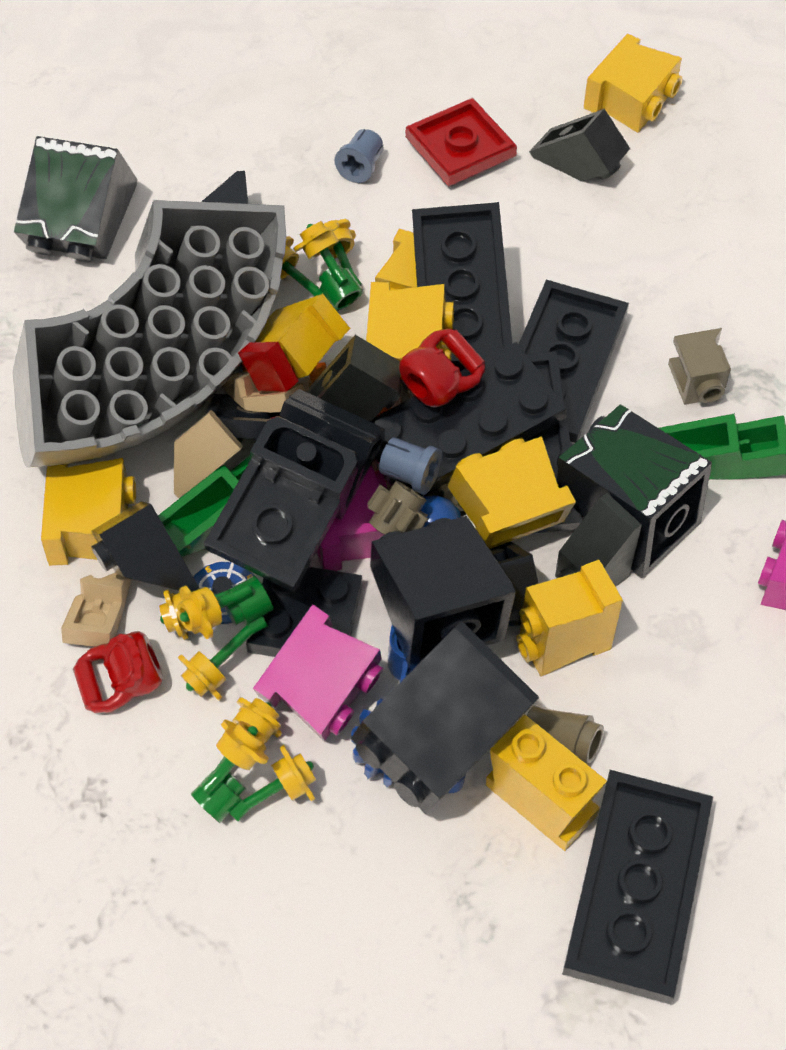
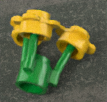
M340 219L331 220L324 224L322 221L314 225L308 224L306 230L299 234L303 242L296 245L293 249L291 246L294 243V239L287 236L285 255L282 261L281 280L290 275L314 297L324 294L336 311L350 306L363 293L360 287L362 283L355 275L346 255L354 247V239L356 237L355 231L349 229L351 226L349 220ZM303 249L309 260L321 255L328 266V269L319 277L322 283L320 288L295 268L299 260V255L296 252ZM334 258H338L340 265L337 264Z
M256 576L216 595L208 587L191 592L187 586H183L180 588L179 593L175 595L174 593L171 594L169 589L163 591L166 603L159 605L161 612L160 622L165 624L169 633L176 631L178 636H182L184 640L189 638L188 631H192L194 634L200 632L205 639L213 637V627L222 623L221 608L223 607L234 625H238L241 622L246 624L211 660L200 651L189 661L182 654L177 657L187 668L180 676L187 683L186 689L188 691H195L200 697L209 691L219 701L222 696L216 690L227 679L218 668L253 634L267 627L263 616L273 611V606L264 587Z
M240 697L237 700V704L241 707L232 720L233 722L225 719L221 723L225 732L216 746L224 755L223 759L215 770L190 793L195 801L219 823L228 814L239 821L251 808L282 789L286 790L292 801L305 793L311 802L315 800L308 787L309 784L316 781L312 773L313 763L310 761L306 762L301 753L291 758L284 745L279 747L284 757L271 765L278 779L245 799L240 797L246 787L230 772L234 765H237L245 770H250L256 762L266 764L269 758L264 753L266 750L265 744L272 735L277 738L282 735V732L279 730L281 724L277 721L279 714L272 708L270 703H265L258 698H255L251 703Z

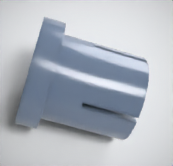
M369 129L357 131L349 144L343 145L335 155L334 163L338 172L351 182L362 183L367 181L375 170V162L384 150L381 137Z
M393 437L383 450L379 471L383 475L412 485L414 492L425 495L432 488L438 476L442 462V450L431 445L425 449Z

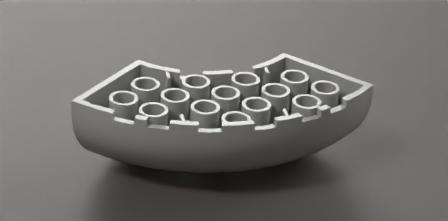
M153 200L135 252V272L109 295L108 300L89 311L82 309L59 317L24 320L12 371L18 439L22 459L26 467L66 465L101 458L139 445L169 430L194 413L225 385L243 363L238 352L250 342H256L263 330L279 289L282 261L286 247L284 205Z

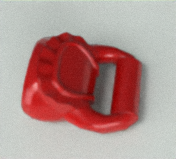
M447 328L432 332L421 342L418 348L409 351L399 363V372L404 383L414 396L425 405L436 408L449 403L456 394L466 392L478 385L485 373V361L457 330ZM442 341L471 375L462 376L459 367H456L444 354L443 349L437 348V345Z
M140 631L118 634L110 639L109 643L89 649L77 660L73 667L86 710L96 714L111 713L126 705L134 697L150 694L163 681L162 672L153 647L146 634ZM102 659L112 681L111 687L114 690V694L105 701L92 666L94 661Z

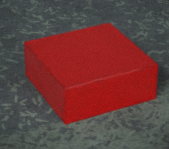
M250 342L238 352L258 391L287 392L298 382L279 342Z

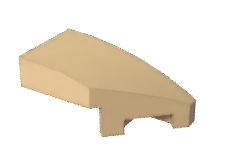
M248 371L234 373L223 386L230 397L244 410L270 413L281 412L284 401L296 390L301 389L304 391L303 383L295 384L287 392L258 391Z
M212 410L174 442V494L178 499L241 450L243 446Z
M117 573L103 578H94L92 575L81 578V594L75 596L61 627L62 642L92 647L109 643L110 639L116 636L131 579Z

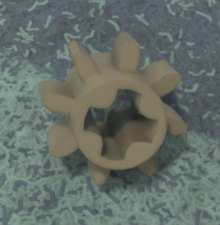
M395 481L390 490L379 485L367 503L368 508L375 512L369 523L384 535L393 531L408 532L422 528L428 521V515L421 511L427 500L399 481Z

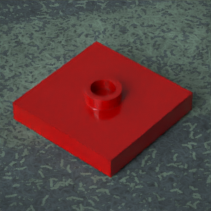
M470 98L405 127V137L448 187L516 157L517 145L474 98Z

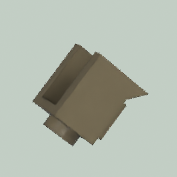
M722 328L674 336L673 343L679 357L669 358L668 365L684 405L698 402L711 403L720 399L725 393L724 388H726L731 367L722 346L718 345Z

